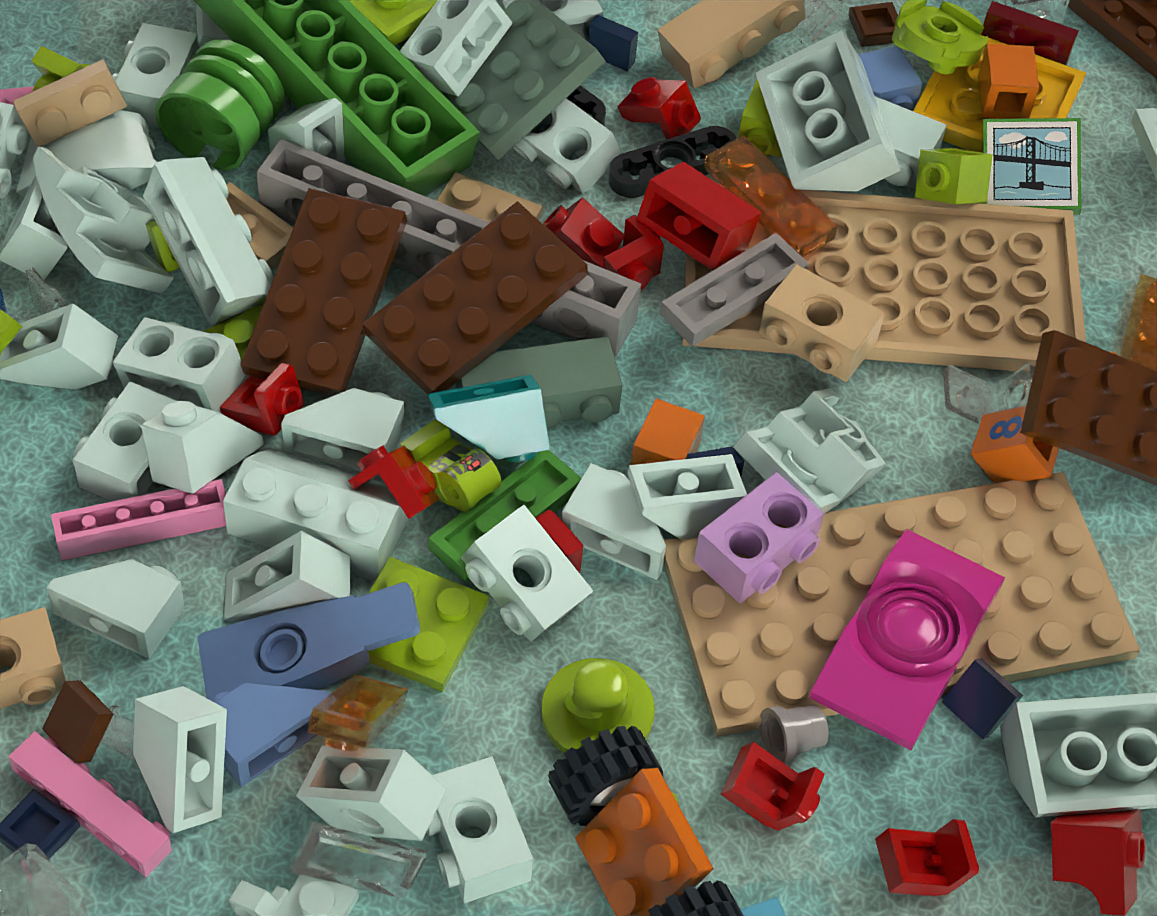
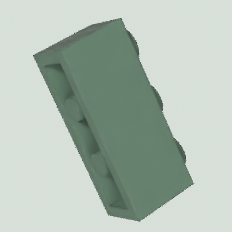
M609 336L493 352L455 383L457 389L532 374L541 388L547 429L555 427L561 421L583 418L588 422H599L605 420L611 414L619 413L623 386Z

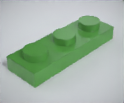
M550 450L540 451L536 457L528 460L503 479L501 488L494 493L487 494L473 508L466 512L462 511L428 537V549L466 583L470 578L465 569L466 564L461 557L477 539L522 505L526 506L534 518L549 509L555 513L569 501L582 478Z

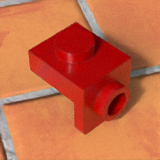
M654 77L642 79L633 85L631 92L617 106L621 116L630 122L659 123L666 140L691 132L701 120L686 80H657Z
M583 197L567 209L562 205L558 206L543 223L582 260L603 268L604 257L616 251L624 240V234Z
M633 215L625 219L623 247L604 257L603 268L641 283L642 290L648 285L651 278L661 273L664 243L657 233L637 221V216Z
M281 363L267 379L249 376L220 406L221 413L253 431L275 436L282 429L281 423L284 416L301 409L305 404L293 365Z
M384 445L375 449L356 462L361 472L348 480L353 490L380 475L408 519L440 500L434 491L437 488V484L432 473L424 463L414 461L405 445L389 453Z
M751 742L741 747L720 794L763 825L779 831L797 823H804L813 815L820 802V795L817 792L825 773L816 767L797 773L758 744Z
M952 819L936 832L888 828L875 838L889 893L924 896L947 895L979 872V865L965 820Z

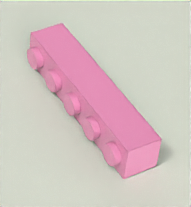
M222 479L209 482L193 494L178 489H170L51 514L61 561L226 526L223 505L226 494Z
M34 731L8 756L12 770L41 794L78 820L81 826L147 877L172 851L169 831L159 822L154 821L151 823L144 818L142 810L131 800L124 802L116 796V790L106 780L100 779L97 781L90 775V771L84 763H74L73 760L63 754L64 751L50 737L44 739Z

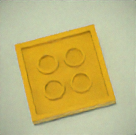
M988 38L987 44L1008 45L991 38ZM985 49L980 60L973 65L956 67L952 74H942L934 71L913 110L916 113L947 125L943 137L944 142L969 151L983 153V119H999L982 118L978 74ZM1035 54L1039 89L1029 118H1067L1082 87L1086 72Z

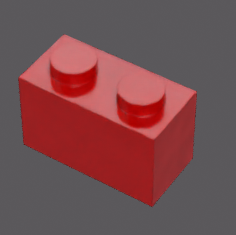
M683 161L650 179L636 220L713 271L748 249L762 212Z

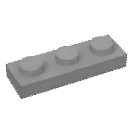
M775 233L661 301L660 315L693 347L765 303L796 264L808 270L809 263Z

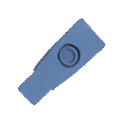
M403 582L363 596L356 597L352 595L311 603L201 633L197 638L206 698L210 700L221 692H231L245 682L319 689L357 673L365 668L369 662L368 651L416 636L420 632L413 590L409 584Z

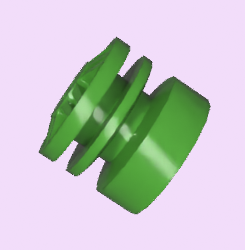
M213 39L201 45L193 59L189 60L182 74L173 80L159 98L155 106L156 122L164 137L179 153L186 157L196 158L207 144L223 150L212 167L221 171H230L242 164L256 145L260 135L266 132L271 122L278 116L285 104V93L277 73L262 57L248 47L233 41Z

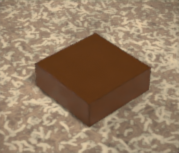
M893 2L849 8L848 17L861 47L893 43L892 35L898 16Z
M81 680L65 681L42 729L74 763L91 762L114 713Z

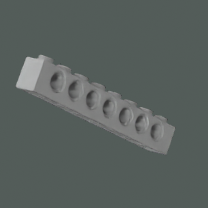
M284 139L278 142L256 171L259 203L282 220L295 225L308 188L405 211L407 224L392 265L420 277L490 223ZM584 261L588 264V275L533 319L531 323L575 341L609 336L613 354L616 357L637 322L641 283Z

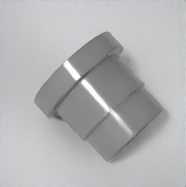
M817 705L794 707L786 710L781 706L765 708L760 715L762 722L759 725V731L767 751L783 763L791 762L796 754L823 747L828 741V724L824 713Z

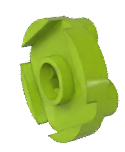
M908 0L902 5L895 21V30L892 35V42L897 47L910 50L917 56L927 60L930 68L942 74H952L956 67L970 66L980 60L988 42V36L982 37L981 34L984 26L972 13L946 1H942L940 8L926 6L928 0Z

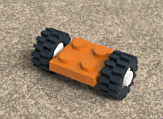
M617 726L613 733H610L609 729L599 732L598 738L591 740L589 736L580 741L583 745L580 748L575 749L571 747L564 753L566 759H557L553 764L555 770L549 771L548 778L550 780L548 781L570 822L574 825L579 823L580 826H586L575 839L616 916H744L726 883L724 884L722 881L717 880L712 884L711 881L702 882L697 889L695 888L714 868L665 782L663 770L641 730L634 726L628 729L625 726Z

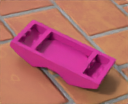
M906 529L883 562L857 612L844 628L815 682L809 698L912 751L1002 587L1005 577Z

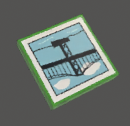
M1081 118L983 119V153L993 154L987 202L983 204L1072 210L1073 215H1080L1082 209Z

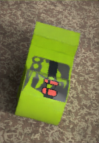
M434 419L399 444L400 447L405 445L415 462L421 461L426 465L437 484V488L434 491L440 501L450 507L453 506L458 510L466 512L473 508L487 494L494 493L501 488V476L489 456L480 449L475 448L472 450L452 438L449 427L437 419Z

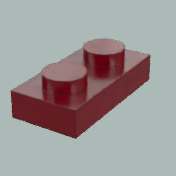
M992 1L986 13L983 24L984 29L981 35L1008 45L1034 46L1036 55L1067 66L1079 30Z

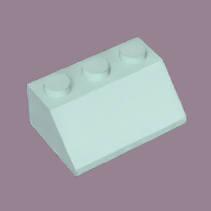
M842 30L756 72L792 186L795 189L859 191L901 171L862 60Z
M204 157L164 159L154 164L143 197L211 327L264 303L274 277L265 260H257L249 244L252 241V237L246 221L240 214H233L226 200L229 194L222 175L217 170L211 171Z
M267 448L244 459L223 500L227 534L272 548L298 532L303 531L351 556L350 573L376 581L389 556L391 557L408 517L386 484L371 480L353 490L348 480L354 477L355 474L272 448Z
M1157 692L1017 702L1000 725L1010 781L1035 818L1157 808Z

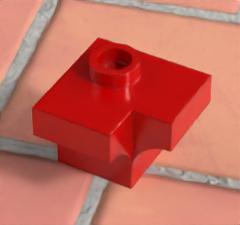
M1141 809L1057 816L1051 822L1053 881L1072 882L1082 885L1096 897L1101 914L1125 916L1137 900V869L1142 868L1145 861L1146 844L1145 836L1142 832Z

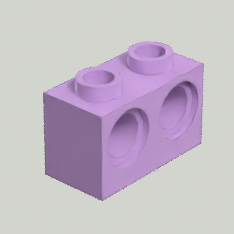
M776 472L699 532L694 562L741 604L756 591L759 594L768 591L778 581L782 570L794 560L797 563H802L814 553L820 544L821 539L818 537L824 513ZM775 524L784 525L788 528L778 527ZM735 554L747 555L750 558H741L736 556Z

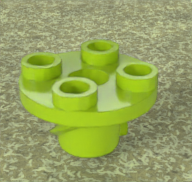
M605 658L582 659L560 669L548 682L541 704V721L550 741L563 753L571 747L575 749L583 746L580 741L589 736L591 740L598 738L599 732L609 729L610 733H613L617 726H625L626 729L631 726L637 727L638 730H641L647 741L652 731L655 716L654 698L645 680L627 665Z

